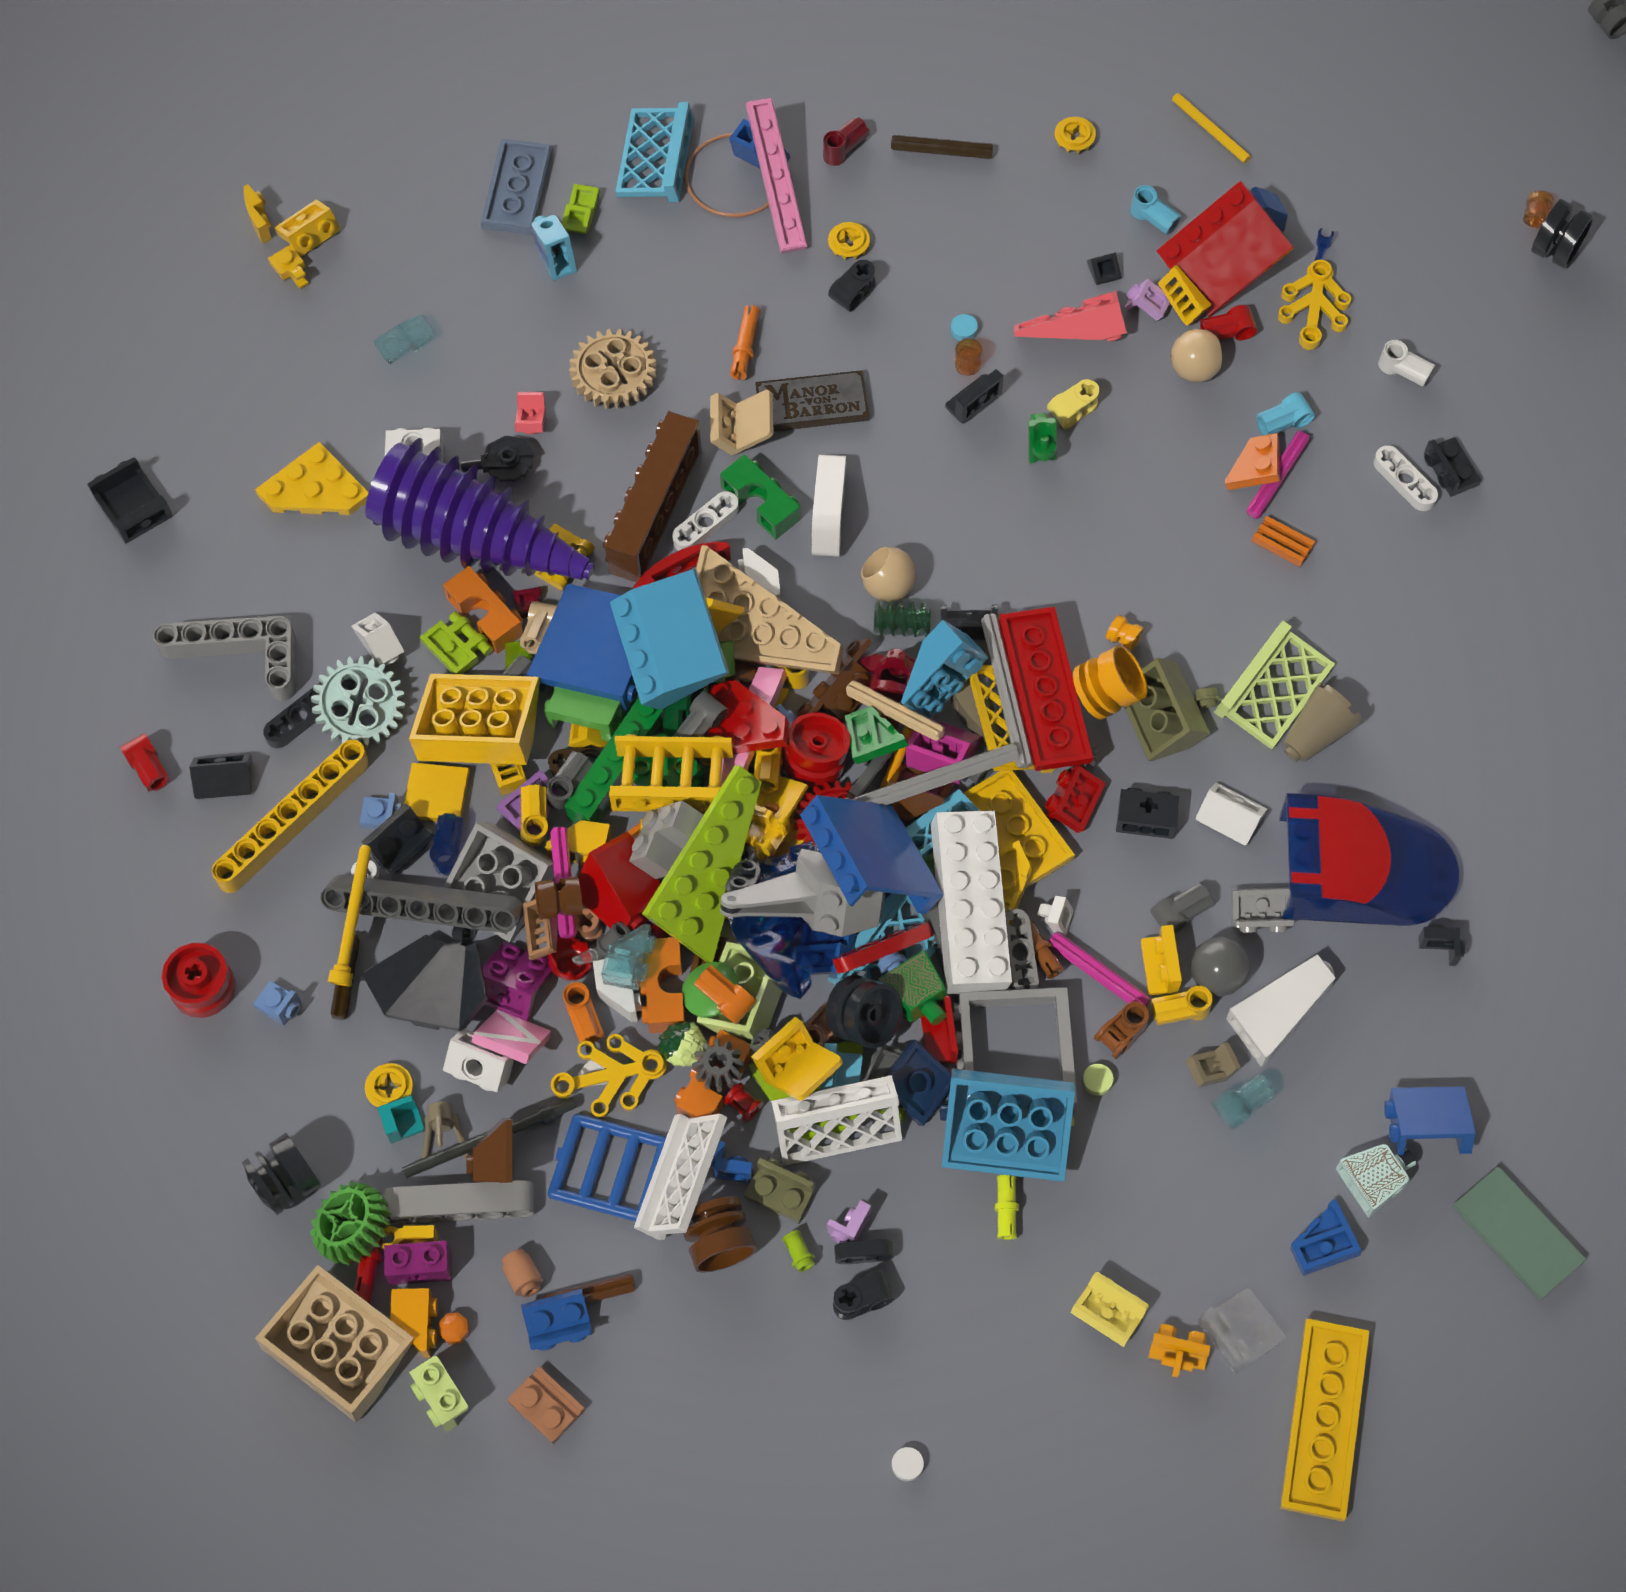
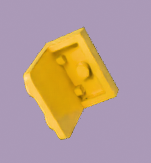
M796 1017L751 1056L766 1083L799 1101L810 1096L817 1087L833 1075L843 1064L839 1055L814 1043L803 1022Z

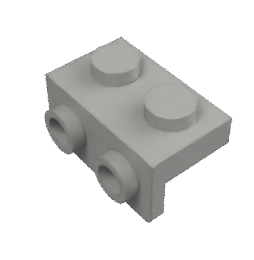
M1292 889L1231 890V925L1240 928V932L1243 933L1258 932L1257 927H1269L1270 932L1287 931V926H1295V920L1292 919Z

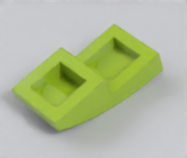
M579 184L573 185L569 204H566L562 220V226L566 231L587 234L599 200V188Z

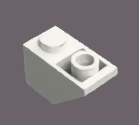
M743 548V559L738 560L739 570L781 600L778 570L749 548Z
M628 956L593 961L599 999L629 1021L637 1022V1011H642L640 993H634L633 983H638L636 965L630 966Z

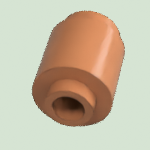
M516 1249L503 1257L502 1263L504 1266L502 1270L515 1295H523V1297L527 1298L536 1294L540 1290L543 1279L530 1254L525 1253L524 1249Z

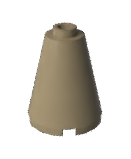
M1320 682L1314 688L1283 742L1286 747L1284 749L1285 754L1295 762L1298 760L1302 762L1307 761L1356 728L1362 722L1360 713L1357 711L1353 715L1349 710L1352 704L1331 686L1326 685L1323 688V683Z

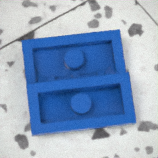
M803 922L801 944L792 948L789 975L807 976L837 973L832 959L852 950L856 933L840 937L812 930L806 922Z

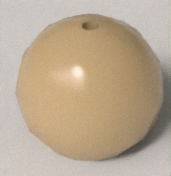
M1192 329L1184 332L1175 340L1171 349L1170 359L1172 367L1178 376L1189 382L1202 383L1210 380L1220 371L1222 350L1216 335L1208 330Z
M883 547L876 550L867 559L862 568L861 577L863 586L869 595L882 602H895L911 592L917 573L915 564L908 553L896 547Z

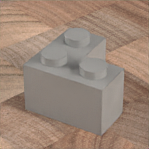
M684 801L649 811L642 820L643 827L640 835L632 845L633 852L629 862L655 879L665 877L702 819L703 814Z

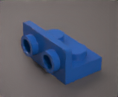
M582 1289L521 1304L531 1350L545 1351L552 1349L558 1343L566 1341L571 1343L580 1342L592 1334L591 1322Z

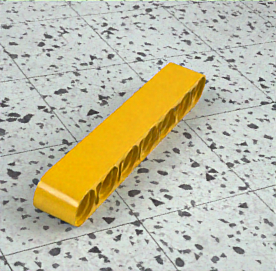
M347 740L342 743L214 863L211 870L212 876L223 892L233 893L239 890L366 771L369 760L361 742ZM352 755H360L355 760H348ZM332 774H339L335 779H328ZM318 793L315 798L306 799L310 794ZM290 813H297L294 818L285 819ZM272 832L276 833L274 837L270 839H264L267 834ZM255 852L251 858L243 859L247 853ZM234 872L230 878L222 879L224 874Z

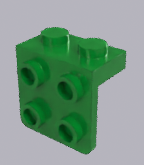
M661 733V734H658L656 737H668V736L665 735V734H663V733ZM653 757L635 758L633 783L637 786H650ZM665 757L663 787L680 786L682 757ZM694 760L691 787H703L705 782L703 767Z

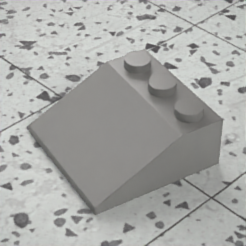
M490 822L475 823L444 888L513 896L524 904L536 899L535 882L554 879L553 859ZM504 912L505 915L511 917L510 914ZM524 914L512 931L506 933L491 932L509 943L512 942L525 923Z

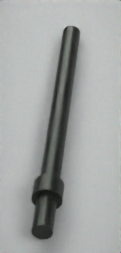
M573 1097L552 1106L548 1103L537 1108V1112L513 1121L512 1135L542 1122L544 1125L555 1121V1117L576 1109L577 1106ZM488 1132L402 1167L406 1179L472 1152V1148Z

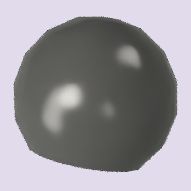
M1224 937L1206 940L1196 948L1191 958V974L1196 985L1206 987L1212 995L1218 997L1230 995L1237 991L1245 980L1250 966L1245 949L1236 941Z

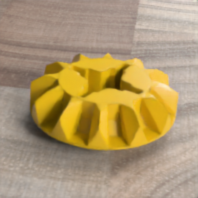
M1081 117L1063 119L1057 124L1054 133V140L1058 142V147H1064L1067 153L1070 150L1077 153L1083 149L1088 151L1090 145L1094 144L1096 131L1092 123ZM1077 130H1079V137H1076L1075 140H1071V136H1073L1074 133H1076Z
M840 223L828 235L829 249L833 251L835 256L840 255L844 260L847 257H853L856 260L858 255H865L866 249L870 247L869 233L858 223ZM845 235H847L850 241H853L852 247L845 243Z
M387 1063L376 1067L370 1072L365 1082V1094L368 1101L377 1108L410 1096L414 1085L410 1073L404 1067L398 1064ZM388 1077H390L394 1086H399L392 1090L390 1098L385 1090H380L382 1087L387 1086Z

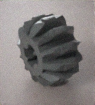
M717 1038L714 1041V1047H710L708 1043L704 1042V1052L696 1051L694 1055L697 1061L692 1063L693 1071L698 1072L695 1075L697 1082L705 1081L704 1086L707 1090L713 1084H716L718 1092L722 1091V1084L725 1083L729 1088H733V1079L740 1080L742 1078L740 1069L744 1068V1060L739 1059L741 1051L739 1049L732 1050V1043L730 1041L726 1042L723 1047ZM717 1062L719 1065H723L724 1067L719 1069L718 1066L713 1067V1064Z

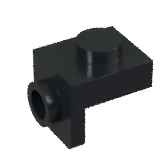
M1431 924L1423 927L1418 937L1419 948L1449 950V966H1456L1460 957H1464L1465 940L1460 939V928H1445L1441 924Z

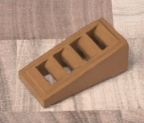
M536 899L522 904L529 959L535 960L556 952L558 916L557 918L540 920ZM545 932V936L539 938L540 934ZM546 942L547 946L539 949V944Z

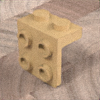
M764 390L737 404L719 392L710 396V443L732 456L772 437L773 393L771 391Z

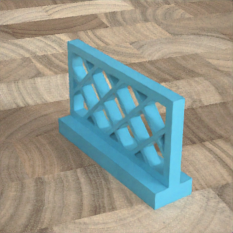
M679 102L678 108H631L615 191L617 197H667L669 202L680 201L694 124V115L689 102ZM637 117H648L650 119L641 127L636 124ZM666 117H674V120L666 127L660 123ZM656 125L660 131L650 138L645 132ZM642 136L646 141L635 148L632 145L633 141ZM664 136L669 137L670 142L662 148L656 144ZM653 146L657 151L646 159L641 153ZM638 156L643 162L631 169L628 166L629 162ZM663 156L666 159V163L656 169L652 163ZM649 167L653 172L642 180L637 174ZM633 177L639 182L632 188H624L625 183ZM658 177L662 180L661 188H650L648 186Z
M889 893L884 900L883 915L879 926L861 931L854 940L852 950L878 940L879 937H885L884 930L886 927L899 926V930H902L904 925L924 922V917L921 913H917L918 918L903 920L901 907L906 901L913 906L911 900L905 894ZM897 914L898 921H892ZM933 936L919 942L923 943L924 951L929 959L935 952L933 944L930 948L928 947V942L934 940ZM908 947L904 948V956L908 960L910 959ZM868 963L848 972L829 974L827 980L836 985L846 976L862 971L866 972V978L872 980L870 970L880 968L878 964L869 965Z

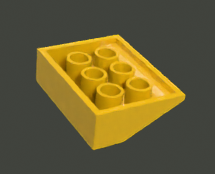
M430 674L409 737L417 760L527 765L534 741L539 677Z

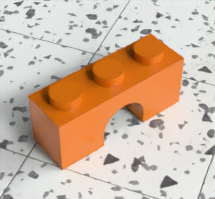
M468 566L443 584L445 596L462 616L475 609H483L488 612L485 617L477 622L479 633H483L488 638L487 642L498 654L522 636L523 629L521 623H523V619L515 609L509 610L505 605V599L497 590L493 592L488 587L489 583L481 572L475 573Z
M673 937L644 939V950H639L640 968H645V978H640L641 996L646 995L647 1006H641L643 1024H648L650 1034L663 1033L668 1025L685 1022L683 994L667 993L660 988L661 983L667 977L682 975L681 945Z
M720 1029L717 1036H711L707 1043L710 1047H714V1041L717 1038L723 1047L726 1042L730 1041L732 1043V1050L739 1049L741 1051L739 1059L744 1060V1068L740 1069V1072L743 1073L753 1055L750 1044ZM717 1062L713 1064V1067L718 1066L719 1069L724 1067L723 1065H719ZM692 1068L689 1075L692 1079L686 1088L681 1087L674 1101L677 1114H682L688 1118L719 1114L724 1106L723 1096L711 1089H705V1081L697 1082L695 1075L698 1072L693 1071Z

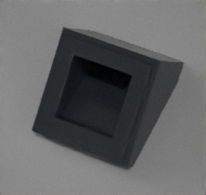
M1116 252L1087 260L1096 285L1122 278Z

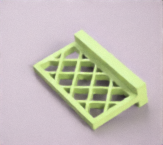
M1283 620L1214 711L1222 719L1225 716L1271 750L1305 706L1314 688L1324 680L1335 665V663L1289 631L1292 626ZM1288 641L1298 648L1300 656L1286 658L1284 646ZM1280 653L1281 658L1275 659L1277 655ZM1307 661H1316L1325 668L1320 674H1309ZM1301 662L1304 675L1290 676L1288 663ZM1282 664L1284 677L1271 678L1269 666ZM1305 681L1307 693L1294 695L1292 682ZM1286 682L1288 696L1275 697L1273 684ZM1267 684L1269 698L1256 699L1254 686ZM1249 694L1250 700H1245ZM1290 701L1292 713L1279 716L1276 703ZM1270 703L1273 717L1260 718L1257 704ZM1251 705L1254 718L1244 719L1236 713V710L1239 706ZM1280 721H1285V723L1281 727ZM1261 723H1275L1276 735L1273 739L1262 732Z

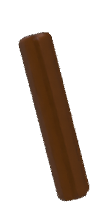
M627 1274L547 1294L543 1299L582 1289L587 1304L634 1292L635 1283L633 1276Z

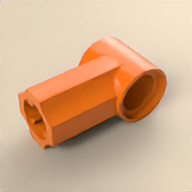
M711 964L694 983V986L717 1005V1009L736 1025L757 1002L744 988L738 984L734 985Z
M580 982L568 984L563 991V1000L579 1043L582 1041L597 1042L604 1037V1032L590 998L589 990L586 985ZM576 994L585 997L580 1004H572L569 1000Z

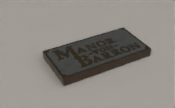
M862 370L755 382L757 394L764 390H769L773 393V431L869 421Z

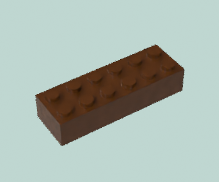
M671 411L667 412L664 420L658 422L656 428L657 436L654 442H649L645 452L646 459L643 465L639 464L635 473L636 481L633 487H628L624 497L625 504L622 510L619 509L616 512L614 518L615 526L611 533L608 532L603 542V548L606 551L605 562L608 563L609 574L633 582H637L646 572L702 450L699 420Z

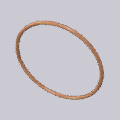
M733 133L713 137L697 147L687 161L684 179L692 199L703 209L725 217L749 216L769 207V202H767L765 205L749 212L725 213L709 208L698 200L692 192L688 180L689 167L693 158L706 145L716 140L730 137Z

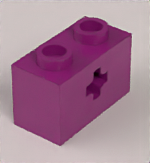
M447 1241L384 1245V1276L390 1285L452 1281L451 1248Z

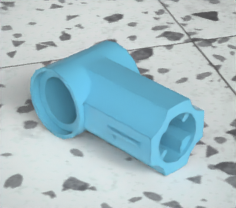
M1142 185L1134 191L1130 206L1132 216L1139 220H1147L1164 234L1170 235L1181 221L1182 216L1158 199L1157 192L1153 187Z
M1295 392L1287 396L1280 405L1257 414L1256 421L1262 435H1269L1292 426L1296 429L1302 428L1315 418V413L1303 394Z

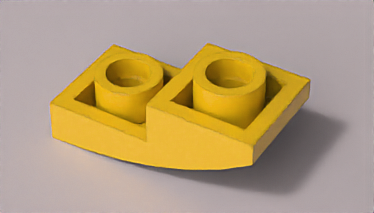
M249 184L244 186L246 208L258 238L265 244L272 239L269 231L271 224L264 209L266 201L259 191L254 192Z

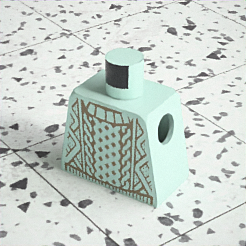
M1382 1144L1341 1159L1336 1170L1366 1216L1370 1218L1407 1186L1410 1179L1405 1171L1415 1166L1416 1160L1408 1149H1405L1404 1155H1394L1388 1145Z

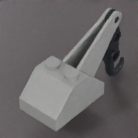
M745 843L743 852L747 853L748 857L734 866L726 882L725 893L721 896L720 912L724 916L802 917L812 930L844 937L879 926L883 915L886 892L867 890L854 906H850L822 854L806 849H801L797 858L796 872L757 884L760 877L759 852L752 845Z

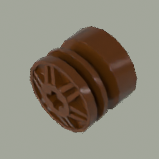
M734 1196L717 1198L695 1207L687 1232L683 1233L687 1242L694 1243L689 1248V1253L696 1272L705 1273L722 1270L746 1260L756 1252L757 1249L750 1228L740 1227L746 1221L744 1212H741L743 1208L739 1198Z

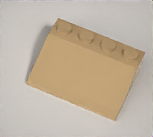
M319 1265L313 1269L255 1338L264 1352L356 1423L377 1399L415 1340L414 1337Z

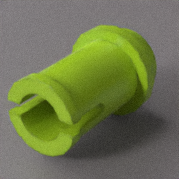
M800 1230L792 1231L782 1238L793 1260L791 1264L793 1268H797L798 1272H804L815 1265L813 1261L815 1256L809 1252Z

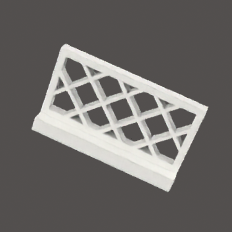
M892 1075L816 1091L801 1101L793 1097L771 1101L784 1166L902 1141L898 1111L899 1101ZM888 1108L883 1114L874 1111ZM859 1114L853 1121L845 1118L846 1116ZM868 1117L877 1120L870 1128L861 1125ZM828 1121L824 1127L814 1124L818 1122ZM838 1123L846 1126L840 1135L831 1131ZM884 1124L894 1128L892 1132L883 1134L878 1132ZM799 1127L793 1134L786 1131V1129ZM807 1130L817 1133L810 1141L801 1138ZM854 1131L863 1134L859 1139H848ZM825 1137L833 1140L830 1145L823 1147L818 1145ZM794 1144L803 1147L800 1152L787 1154V1151Z
M682 1114L674 1116L635 1222V1229L657 1240H665L666 1234L687 1232L727 1120L726 1116L722 1114L688 1118Z

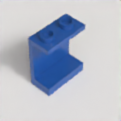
M1465 1087L1391 1088L1389 1101L1384 1102L1385 1118L1391 1121L1389 1125V1139L1391 1143H1395L1397 1155H1404L1407 1139L1456 1138L1459 1154H1472L1476 1132Z

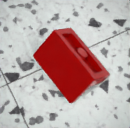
M944 996L943 1004L940 1007L946 1013V1017L942 1022L933 1026L925 1016L920 1018L924 1048L942 1065L955 1064L958 1057L950 996Z

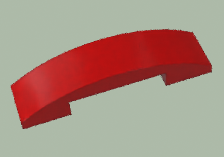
M708 542L681 549L654 564L639 578L632 589L693 569L698 564L702 545L708 546L718 555L729 561L731 560L730 546L727 542Z

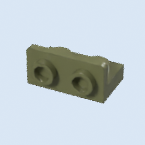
M759 1158L757 1169L744 1193V1198L799 1224L815 1193V1183L812 1182L810 1176L803 1172L796 1171L794 1174L784 1169V1165L775 1159L768 1158L766 1161Z

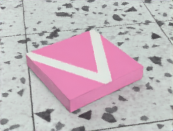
M497 1009L474 1032L472 1042L527 1064L547 1043L551 1031Z

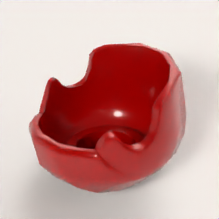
M558 935L557 951L547 956L551 971L557 977L566 981L582 979L590 971L592 965L587 956L589 950L588 943L579 941L575 936L573 938H561Z

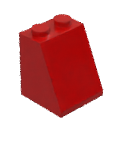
M627 831L590 851L578 879L582 903L610 929L614 923L621 922L628 927L630 933H636L644 924L649 922V919L642 915L660 886V882L629 862L633 852L632 845L635 840Z

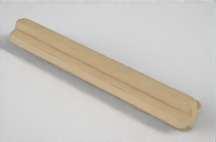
M852 680L846 687L847 696L868 707L872 706L878 712L934 741H939L945 734V727L855 680Z

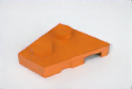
M1277 433L1249 439L1225 479L1227 490L1280 482V439Z

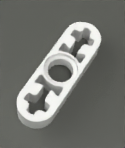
M1380 447L1376 452L1373 462L1376 470L1415 509L1419 511L1431 510L1438 497L1437 489L1395 447ZM1384 457L1385 459H1388L1390 457L1392 461L1390 462L1387 460L1384 462L1382 461V458ZM1403 473L1409 474L1413 481L1411 483H1403L1399 480L1398 476ZM1420 495H1421V496H1426V495H1428V496H1429V499L1423 498V499L1421 500V499L1419 498V496H1420Z
M728 491L717 494L676 527L673 531L674 547L679 551L693 545L702 544L738 514L739 503L737 496ZM724 503L728 505L729 503H731V508H728L726 506L722 508L721 504ZM703 517H709L714 522L709 527H702L698 524V521ZM681 536H684V537L687 538V537L690 536V541H689V542H688L687 540H682V541H681L680 537H681Z

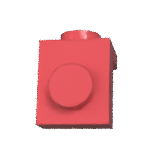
M518 392L515 431L526 434L543 433L546 418L544 393Z

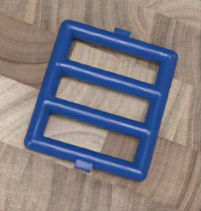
M579 1113L573 1115L563 1147H558L555 1160L558 1162L548 1189V1197L560 1202L636 1222L666 1137ZM584 1127L599 1131L578 1194L564 1190L562 1186L581 1128ZM614 1135L628 1139L609 1200L604 1201L591 1197L610 1136ZM639 1143L655 1146L657 1149L638 1209L622 1206L620 1203Z

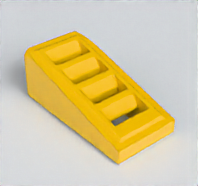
M1177 265L1158 282L1160 288L1186 326L1195 322L1211 306V303ZM1175 277L1177 282L1171 287L1169 282ZM1181 286L1183 291L1178 295L1176 290ZM1187 295L1189 299L1184 302L1183 298ZM1191 304L1195 307L1193 310L1189 307Z
M490 764L501 796L514 792L527 781L521 765L514 764L515 766L499 771L498 768L510 764ZM514 772L518 773V775L503 780L501 778Z

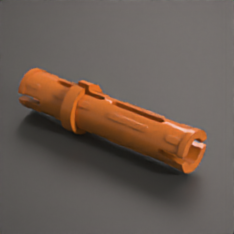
M749 305L744 307L737 345L732 350L734 358L730 376L735 380H739L740 373H742L741 380L746 379L749 361L752 360L754 355L752 347L761 313L760 308L755 305L751 306L750 312Z

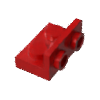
M1077 765L1060 773L1056 780L1058 786L1045 803L1046 811L1044 814L1049 820L1055 818L1076 833L1084 831L1106 783L1080 765Z

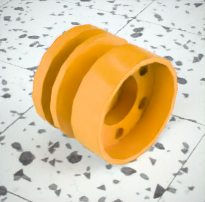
M1121 645L1101 653L1098 659L1092 658L1086 661V663L1076 666L1073 671L1074 686L1082 704L1092 716L1100 720L1120 711L1122 706L1128 707L1146 698L1148 692L1147 682L1140 664L1134 655Z

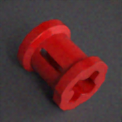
M742 1082L735 1085L723 1101L727 1106H733L742 1115V1120L746 1123L763 1106V1101L761 1099L756 1100L749 1094Z

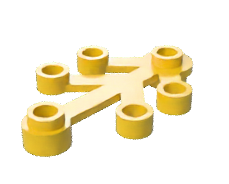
M1316 260L1311 263L1304 277L1293 283L1285 284L1281 292V297L1284 301L1292 302L1297 298L1299 291L1312 285L1310 293L1290 305L1280 307L1277 316L1281 323L1289 324L1293 321L1295 314L1309 306L1306 327L1302 328L1299 336V344L1305 350H1313L1320 344L1322 333L1317 328L1320 308L1331 320V328L1335 332H1343L1348 324V318L1344 314H1340L1337 309H1348L1351 303V296L1349 293L1344 292L1332 279L1333 269L1330 263L1325 260ZM1323 286L1335 297L1334 306L1322 293ZM1286 291H1292L1294 294H1287ZM1339 299H1344L1346 302L1342 303ZM1282 313H1288L1290 316H1284ZM1336 321H1341L1343 324L1339 325Z
M611 1034L606 1041L608 1050L612 1053L621 1052L635 1061L634 1063L622 1065L596 1049L592 1042L582 1041L577 1047L578 1056L583 1060H592L605 1068V1070L572 1077L565 1072L558 1073L551 1080L552 1092L559 1098H568L576 1089L608 1082L600 1097L594 1100L590 1107L594 1117L604 1118L609 1112L610 1102L625 1078L638 1075L629 1092L623 1093L620 1098L621 1107L626 1111H633L637 1108L638 1098L649 1080L660 1078L666 1071L667 1061L661 1056L660 1051L650 1049L642 1052L625 1042L620 1034ZM612 1039H619L621 1046L612 1048L610 1046ZM583 1046H590L592 1052L589 1055H583L580 1052ZM648 1061H656L658 1064L655 1070L647 1069L646 1064ZM563 1081L569 1084L568 1090L564 1092L558 1090L559 1083ZM626 1097H633L635 1103L632 1106H626L623 1103ZM596 1104H604L606 1107L605 1111L601 1114L594 1111Z

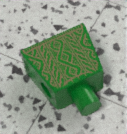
M924 950L877 979L878 982L893 986L900 994L903 1004L902 1016L909 1022H915L925 1016L934 1026L945 1019L946 1013L940 1005L943 1004L946 989Z

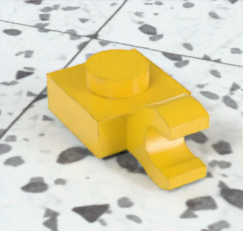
M290 245L268 257L270 265L283 281L291 277L299 289L309 284L304 277L306 276L303 271L306 268L304 261Z
M434 1225L403 1226V1228L389 1226L384 1231L386 1235H394L395 1239L392 1243H382V1248L384 1250V1245L438 1241V1232Z

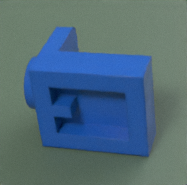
M719 1141L718 1148L710 1165V1168H714L715 1179L750 1183L753 1177L752 1162H748L746 1158L739 1156L725 1159V1141Z

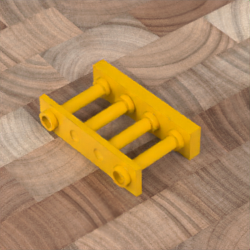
M632 734L615 736L617 756L624 757L621 785L610 786L609 798L612 811L649 812L684 801L700 813H705L721 788L723 758H733L732 738L722 736L653 737ZM636 757H653L650 786H633ZM665 757H682L680 786L678 787L662 786ZM694 758H711L708 787H691Z

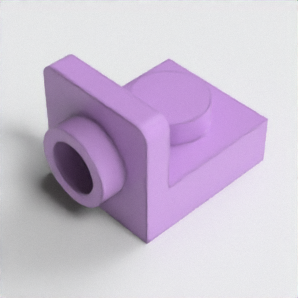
M1147 279L1140 285L1135 284L1131 287L1126 295L1129 299L1124 307L1129 311L1137 305L1158 321L1163 317L1170 302L1163 290Z
M860 1200L856 1208L851 1207L844 1220V1224L847 1225L846 1227L829 1219L827 1232L830 1234V1238L837 1243L858 1241L872 1215L871 1205Z

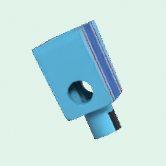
M541 215L536 217L531 224L537 251L551 279L554 281L577 272L569 235L557 216L551 215L546 217ZM552 248H556L559 250L560 253L557 257L552 251Z

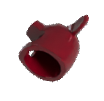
M891 649L887 655L869 654L863 657L861 664L868 672L873 673L870 688L902 704L901 700L916 660L906 655L901 649Z

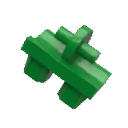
M1045 412L1030 415V421H1028L1029 464L1039 460L1043 462L1056 460L1057 422L1055 417L1048 418Z

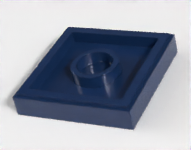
M917 1040L909 1042L884 1076L892 1075L898 1095V1107L919 1126L925 1125L950 1090L951 1072Z

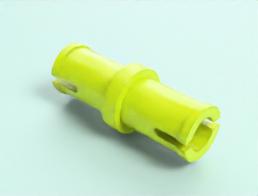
M1010 1175L997 1176L998 1203H995V1211L998 1212L997 1238L1013 1240L1017 1239L1016 1212L1019 1211V1204L1016 1203V1176H1011L1010 1178Z

